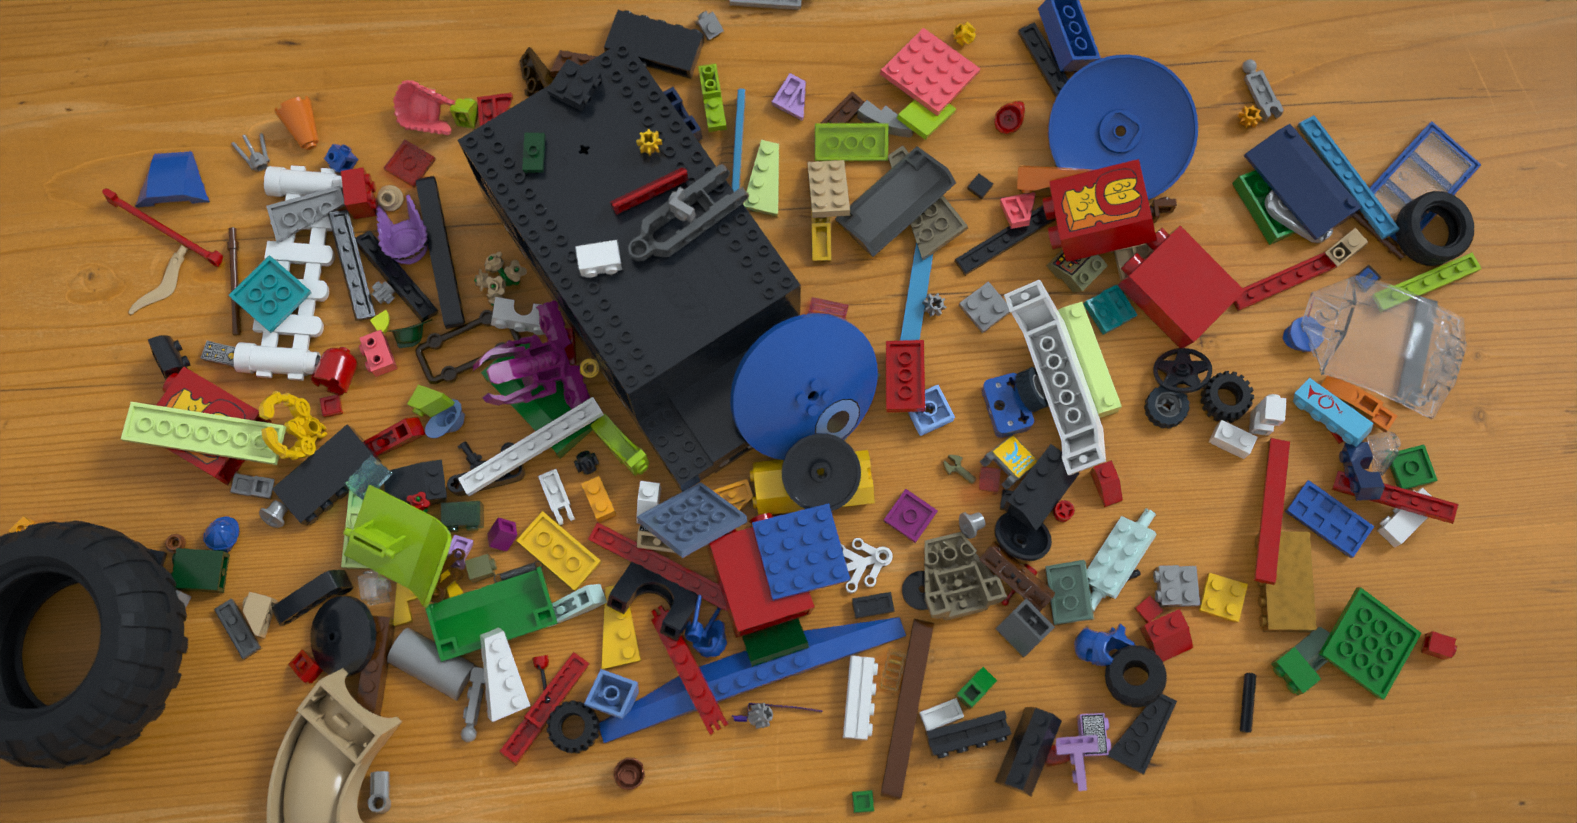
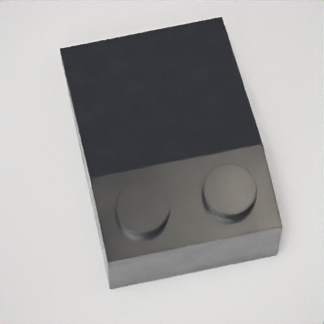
M442 460L420 462L383 472L385 492L408 503L407 497L409 495L413 496L418 494V492L426 494L425 498L430 502V505L447 503Z

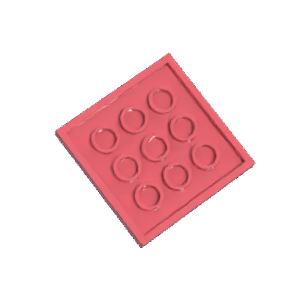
M923 28L881 69L880 75L938 116L979 73L980 68Z

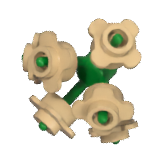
M501 252L489 255L484 264L486 272L495 273L498 271L500 275L496 278L488 277V273H482V270L479 269V275H475L474 279L475 285L479 286L480 291L483 288H489V294L486 296L491 306H494L495 297L504 298L502 294L505 293L506 286L510 287L512 284L519 285L520 277L527 273L526 268L521 267L517 260H513L509 267L507 266L503 269L504 260L501 258Z

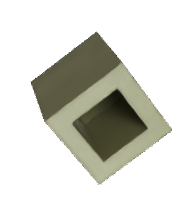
M488 554L465 561L469 580L473 583L496 575V561L494 558L491 559Z

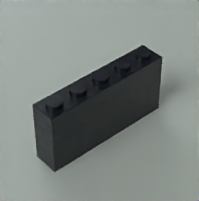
M617 10L604 49L606 52L626 40L641 62L646 63V67L691 79L704 44V34L696 29L690 30L678 24L672 25L663 20L650 19L646 15H636L628 10Z
M347 424L316 450L313 455L309 456L274 486L272 490L301 524L308 526L315 523L320 514L330 510L335 501L345 497L349 489L359 485L363 481L364 476L374 472L382 461L355 429Z

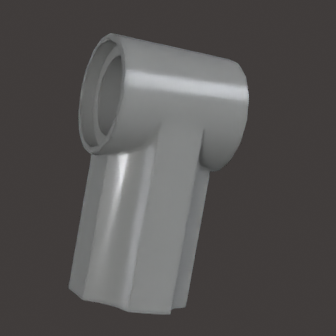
M378 771L370 774L368 807L371 811L379 814L386 813L391 808V800L389 798L390 772ZM382 798L384 804L380 809H377L376 802Z

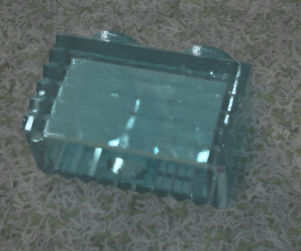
M370 455L361 464V467L356 470V473L350 476L345 485L363 500L368 485L379 489L393 473L378 459Z

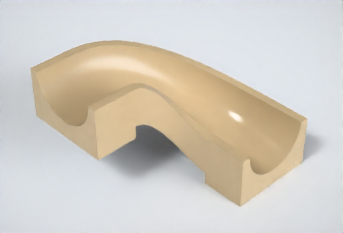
M343 668L320 679L297 709L298 714L285 734L273 766L267 798V823H363L357 809L358 794L362 781L373 759L402 721L397 716L385 718L375 715L359 705L346 689L345 678L349 673Z

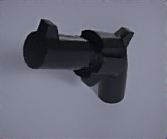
M466 441L458 446V449H462L467 456L466 460L470 464V470L486 462L480 461L482 456L473 453Z

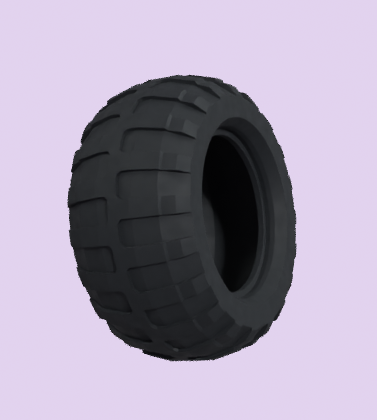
M84 521L37 523L26 526V529L22 531L6 533L0 536L1 759L19 767L62 769L73 765L89 764L110 755L111 750L120 749L135 741L141 736L140 733L143 731V728L149 722L157 720L164 711L165 701L171 689L177 688L182 675L179 673L182 655L186 654L188 649V638L184 636V621H186L187 614L184 603L178 599L175 588L177 584L174 578L163 566L156 562L157 558L140 542L130 539L117 530ZM80 583L91 595L99 614L100 643L98 652L90 671L80 685L65 698L47 706L33 693L25 677L22 662L25 635L34 615L51 596L68 586Z

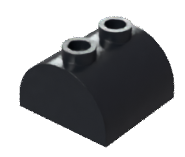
M160 335L148 339L153 357L165 380L173 373L179 374L183 366L186 368L191 366L187 356H181L179 351L183 349L178 340L173 341L172 337L168 335Z

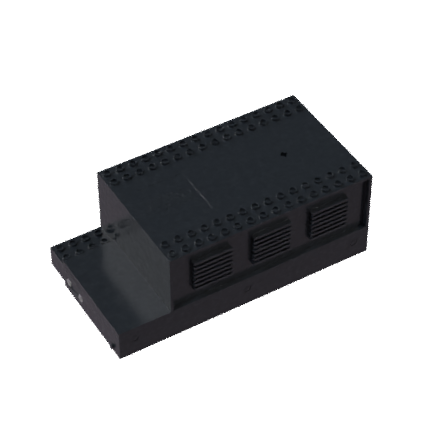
M624 40L585 64L601 73L603 83L600 89L594 92L589 106H585L583 111L549 95L547 92L549 86L458 139V142L484 198L553 301L556 300L558 302L559 310L571 328H573L591 358L598 362L599 370L683 492L754 449L740 434L733 420L730 404L732 382L742 358L759 337L775 325L800 315L801 285L743 204L670 257H660L652 254L643 261H635L631 258L628 246L633 239L641 234L642 220L668 202L674 191L677 192L679 188L685 190L714 169L716 165L629 43ZM648 129L653 133L658 132V139H662V145H658L659 153L655 151L651 153V156L646 152L641 153V146H637L636 140L641 139L640 132L644 133ZM524 133H545L544 173H523ZM680 168L687 170L688 181L619 214H615L610 204L612 200ZM725 180L709 192L708 196L716 203L727 194L731 195L734 191ZM698 201L691 205L695 210L696 219L706 213ZM674 217L653 233V238L656 242L663 241L664 243L673 237L677 230L681 231L691 223ZM617 240L622 270L614 274L601 273L590 278L581 276L576 246ZM812 391L808 398H812L816 391Z

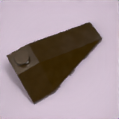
M528 47L520 58L522 78L526 80L527 85L525 96L530 97L549 86L555 77H551V72L533 49Z

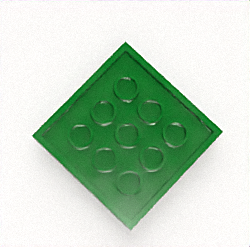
M1356 587L1318 654L1378 699L1385 700L1422 633L1363 588Z

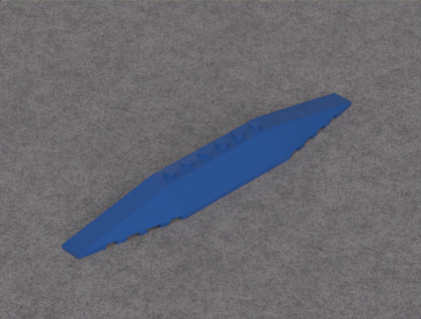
M900 617L805 630L804 634L809 648L753 667L745 650L699 668L717 703H719L720 701L790 676H796L903 638L906 634ZM680 676L634 702L632 709L623 719L610 716L600 722V732L603 742L607 743L697 711Z

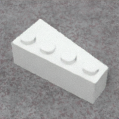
M500 628L480 635L488 708L487 715L492 722L530 706L505 633Z

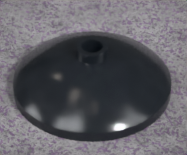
M1007 512L1000 516L995 524L994 533L998 544L1009 555L1025 561L1039 560L1046 556L1051 548V535L1044 523L1035 532Z

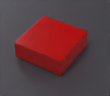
M339 394L319 398L324 418L343 414Z
M1148 596L1135 608L1146 623L1151 622L1163 611L1151 596Z

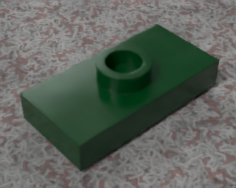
M524 133L523 173H544L545 133Z

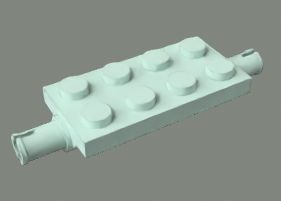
M1145 508L1137 522L1121 516L1087 568L1088 582L1092 588L1090 595L1093 612L1102 598L1106 596L1114 599L1117 598L1157 535L1155 531L1148 528L1156 516L1152 510Z

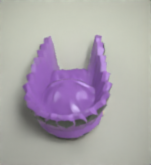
M406 195L409 220H403L393 225L384 209L380 205L377 206L378 213H376V219L379 222L377 223V230L379 232L378 239L380 240L378 245L382 247L381 250L385 255L391 257L396 262L412 264L419 261L426 253L428 233L424 221L420 219L414 201L411 200L410 195Z

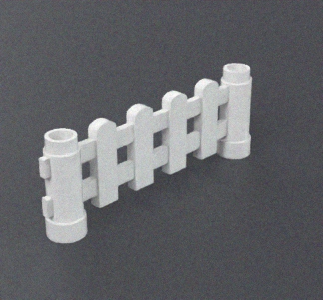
M291 165L290 170L284 167L269 166L264 175L266 195L284 197L286 195L285 201L336 186H341L343 191L342 178L336 174L334 169L321 168V172L306 171L305 166ZM328 215L304 228L311 230L309 244L294 243L295 234L279 243L277 241H267L265 259L270 255L287 271H290L291 263L306 265L304 279L298 280L312 293L299 305L298 315L290 314L272 333L254 319L252 330L255 333H263L261 346H257L255 343L239 342L236 345L234 351V368L236 372L251 374L256 372V376L262 378H272L273 373L288 374L289 380L300 381L304 380V376L313 374L321 355L319 352H310L308 350L310 337H319L324 330L322 320L314 316L316 301L323 302L329 296L328 285L324 281H319L321 267L331 266L335 259L333 249L325 245L327 231H332ZM279 334L293 335V348L277 347Z

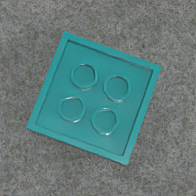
M269 255L228 296L266 330L272 333L312 292Z

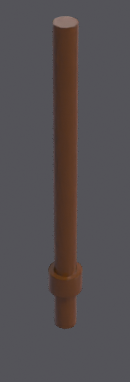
M234 227L229 228V241L227 242V250L230 254L231 292L239 285L237 258L239 242L237 241L236 228ZM231 299L232 333L234 336L240 335L239 305Z

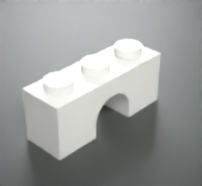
M495 297L491 320L492 326L499 329L510 328L518 332L529 331L536 335L545 334L540 328L539 311L536 309L541 304L533 303L530 314L520 315L514 310V300Z
M1270 394L1250 411L1249 433L1269 436L1274 431V426H1280L1285 422L1286 398Z

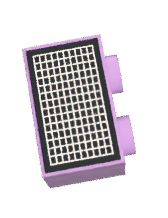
M1104 713L1078 715L1079 736L1097 735L1099 752L1083 753V757L1108 755V751H1111V742L1106 734V730H1109L1108 718H1105Z

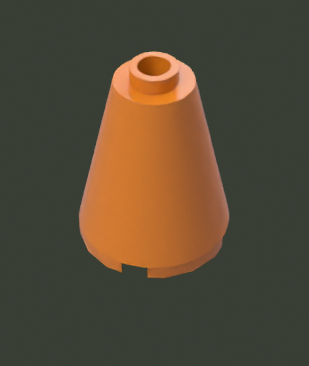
M305 96L306 99L302 100L301 97H295L281 103V108L278 110L276 107L275 113L301 148H306V150L315 148L319 140L310 98Z

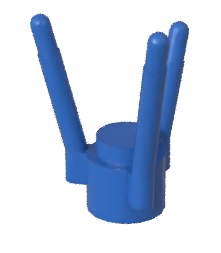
M698 595L693 622L690 620L684 634L688 641L695 643L700 642L701 638L706 639L707 632L721 611L720 608H717L705 629H703V625L697 622L702 599L701 595Z

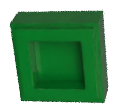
M872 790L852 792L854 813L874 811Z

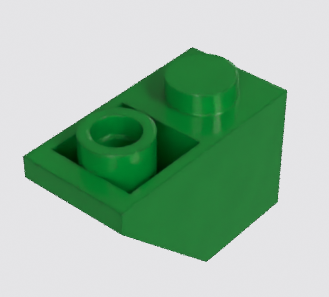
M982 667L955 696L971 709L998 680Z

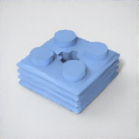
M939 385L925 390V410L926 407L933 409L931 414L928 412H908L920 436L953 422L955 418Z

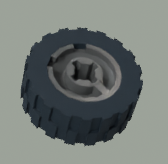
M1161 386L1153 389L1146 398V404L1144 405L1148 420L1153 425L1163 429L1178 426L1186 418L1190 408L1186 394L1170 392ZM1164 404H1169L1170 409L1168 410V408H1167L1166 406H1163V405H1164Z

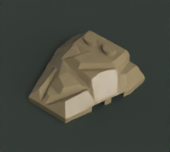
M962 532L924 541L925 602L932 618L951 620L987 610L989 606L995 605L1007 598L1000 578L996 574L993 575L988 567L979 560L980 558L976 554L977 550Z

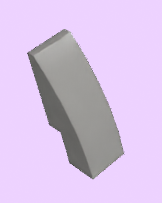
M866 100L857 111V118L864 123H888V134L910 138L913 135V131L896 119L898 114L887 106L880 110Z

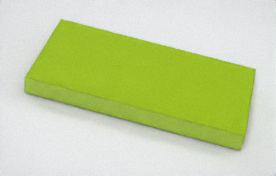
M815 123V161H888L889 124Z

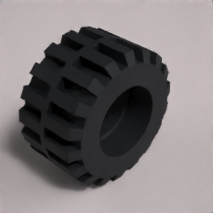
M1224 371L1223 374L1221 372L1217 373L1203 387L1200 396L1202 398L1200 402L1204 404L1202 407L1203 411L1207 410L1208 413L1206 415L1208 417L1212 415L1214 417L1213 420L1216 422L1220 419L1232 423L1240 419L1253 404L1251 401L1254 399V395L1251 393L1254 390L1253 387L1248 386L1250 382L1248 380L1244 381V376H1237V372L1234 371L1229 374V371ZM1226 389L1232 392L1236 399V405L1224 404L1219 399L1218 390Z
M566 701L561 706H556L554 712L551 711V717L547 720L548 728L546 730L549 733L548 738L555 747L567 753L577 754L588 750V747L594 745L595 739H598L599 736L598 730L600 731L599 719L594 710L585 706L580 701ZM572 715L580 716L585 723L582 735L576 739H568L562 732L564 721Z

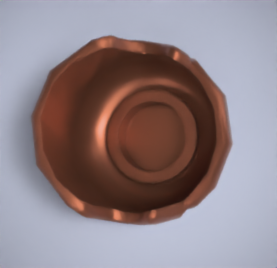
M625 758L619 761L614 769L615 782L617 786L624 790H633L639 787L645 776L643 764L636 758Z

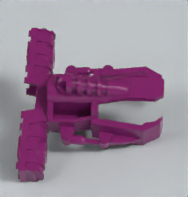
M556 300L536 307L539 311L540 328L548 338V342L542 343L537 335L515 341L508 340L505 344L487 351L474 363L473 371L488 359L514 356L515 359L491 365L486 371L489 381L494 384H501L522 378L525 387L507 396L488 393L482 397L486 403L497 406L521 402L529 403L539 397L543 398L556 392V381L563 382L564 398L571 410L590 398L586 384L583 382V375L579 371L580 366H570L564 348L572 343L568 338V331L565 330V322L561 311L558 309L559 305ZM520 343L530 344V348L525 350L524 346L515 347L514 345ZM538 386L544 387L545 390H542L538 392V394L531 396L532 390H534Z

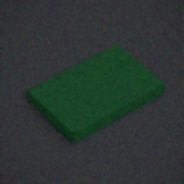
M799 618L742 636L752 667L809 648Z

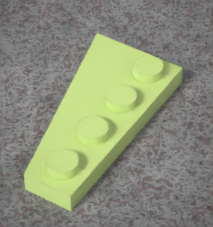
M761 140L746 191L749 197L743 205L747 210L778 217L779 144Z

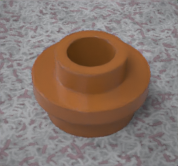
M180 534L170 535L166 539V549L171 553H176V548L184 549L186 546L185 538ZM179 541V545L174 547V543Z

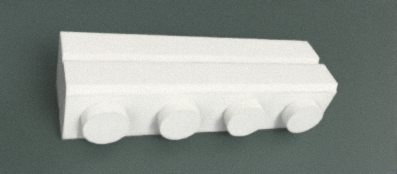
M850 656L843 738L867 740L868 736H872L873 724H869V717L874 715V704L871 703V695L875 696L876 683H873V675H877L878 663H874L875 658Z

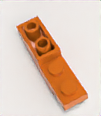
M1327 375L1321 384L1326 390L1373 422V425L1383 432H1387L1397 418L1396 414L1382 406L1384 402L1346 381Z

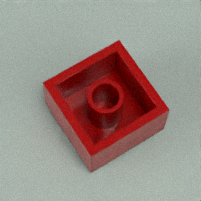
M363 167L341 171L344 204L354 220L376 216V208L378 206L377 199L374 198L376 185L371 180L370 174H367Z

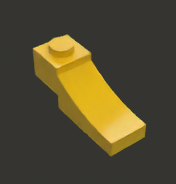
M830 217L812 218L813 261L831 260Z

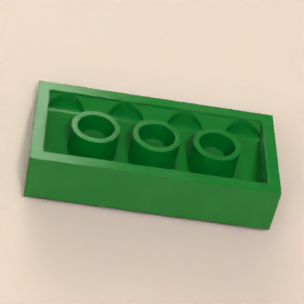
M1256 170L1240 175L1232 183L1269 245L1296 233L1273 219L1267 212L1265 198L1272 189Z

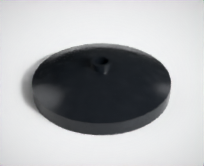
M828 433L807 435L795 442L784 457L782 481L789 497L804 509L829 504L831 511L836 510L850 501L860 484L861 467L859 459L853 448L838 436ZM823 468L824 473L818 474L817 469Z
M338 596L331 598L319 608L314 617L310 633L311 649L315 661L325 673L330 675L343 668L349 673L347 677L353 676L365 668L373 655L376 644L375 622L368 607L355 597Z

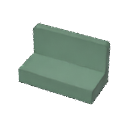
M1318 627L1316 631H1313L1295 646L1315 672L1328 662L1318 654L1330 632L1322 627Z

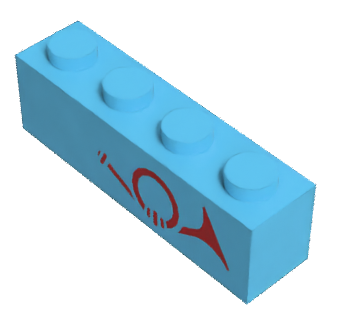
M1311 378L1294 394L1293 402L1299 409L1307 411L1314 420L1326 425L1329 431L1336 432L1347 444L1357 447L1372 430L1373 422Z

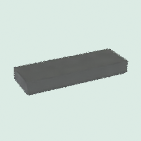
M230 599L214 609L242 659L245 660L262 649L234 599Z

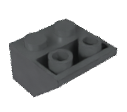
M1026 598L996 630L1024 658L1055 627Z

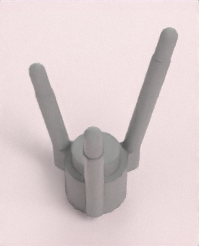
M260 133V142L263 154L255 152L245 134L242 135L251 152V159L246 156L235 142H232L233 147L249 164L251 170L262 171L268 167L270 160L267 156L262 133Z

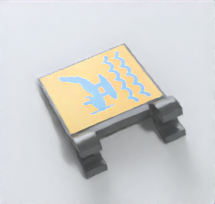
M1012 434L995 449L988 452L980 463L986 467L992 461H995L1009 476L1001 484L1008 490L1016 481L1029 472L1038 460Z

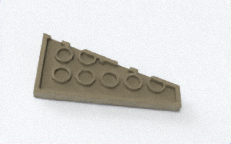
M903 145L888 155L891 168L909 154ZM943 195L911 223L922 260L928 258L968 229V225Z

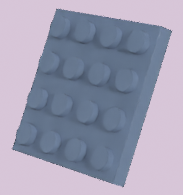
M701 482L637 516L639 524L682 558L748 522L747 515Z

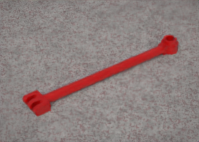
M105 188L102 190L108 203L114 207H121L204 257L205 260L215 267H219L223 262L222 259L224 257L220 252L216 250L210 252L118 198L117 194L110 189Z

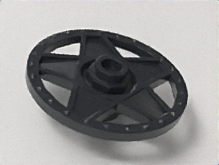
M1177 348L1169 350L1158 357L1153 367V374L1156 382L1162 388L1174 393H1191L1207 385L1212 376V365L1210 360L1197 350ZM1177 354L1175 360H1164L1171 355ZM1189 354L1197 356L1203 361H1191ZM1158 370L1167 374L1164 381L1159 377ZM1208 370L1207 376L1201 382L1198 374ZM1178 384H1185V385H1187V386H1189V387H1188V388H1178V387H1175V386H1177Z

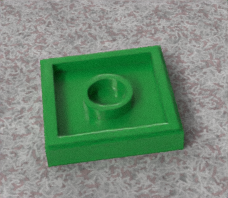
M1424 444L1386 455L1397 487L1411 489L1438 481Z

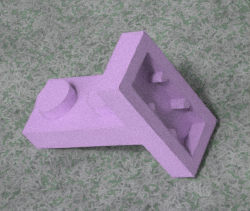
M1097 735L1056 738L1057 755L1070 754L1071 765L1075 764L1076 771H1072L1073 782L1078 783L1079 791L1087 790L1083 753L1099 752Z

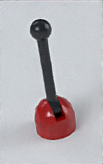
M548 655L532 658L534 667L541 672L543 690L547 688L544 670L549 665ZM548 695L545 698L544 702L546 704H548L551 701Z

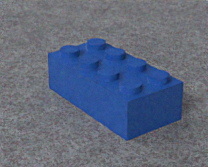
M1045 0L1037 8L1060 71H1079L1091 62L1101 59L1079 0Z

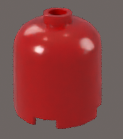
M345 347L329 348L322 354L310 380L317 387L320 384L327 387V392L343 395L349 389L357 369V360L350 353V350Z

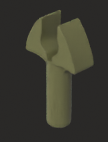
M948 455V458L954 461L955 466H950L944 460L943 465L948 475L951 472H957L971 484L976 481V477L961 466L963 459L961 456Z

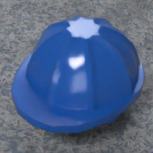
M231 517L217 518L205 530L203 540L206 546L211 550L224 551L226 553L231 551L239 537V524Z
M720 620L714 621L707 632L706 639L701 638L700 642L692 643L693 648L701 656L706 658L717 657L725 650L727 639L724 632V623Z

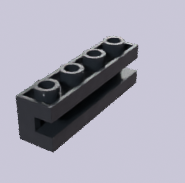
M1005 710L926 731L925 734L931 756L937 755V759L949 756L948 752L956 750L958 754L969 751L968 747L972 745L980 748L987 746V741L995 740L996 743L1008 740L1007 736L1011 735V730L1006 722Z

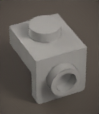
M704 11L697 16L698 20L694 21L696 25L700 26L707 40L724 31L714 12L707 13V11Z
M679 188L677 192L674 191L668 200L670 211L675 213L674 215L679 220H687L691 223L695 218V210L682 202L685 197L684 189Z

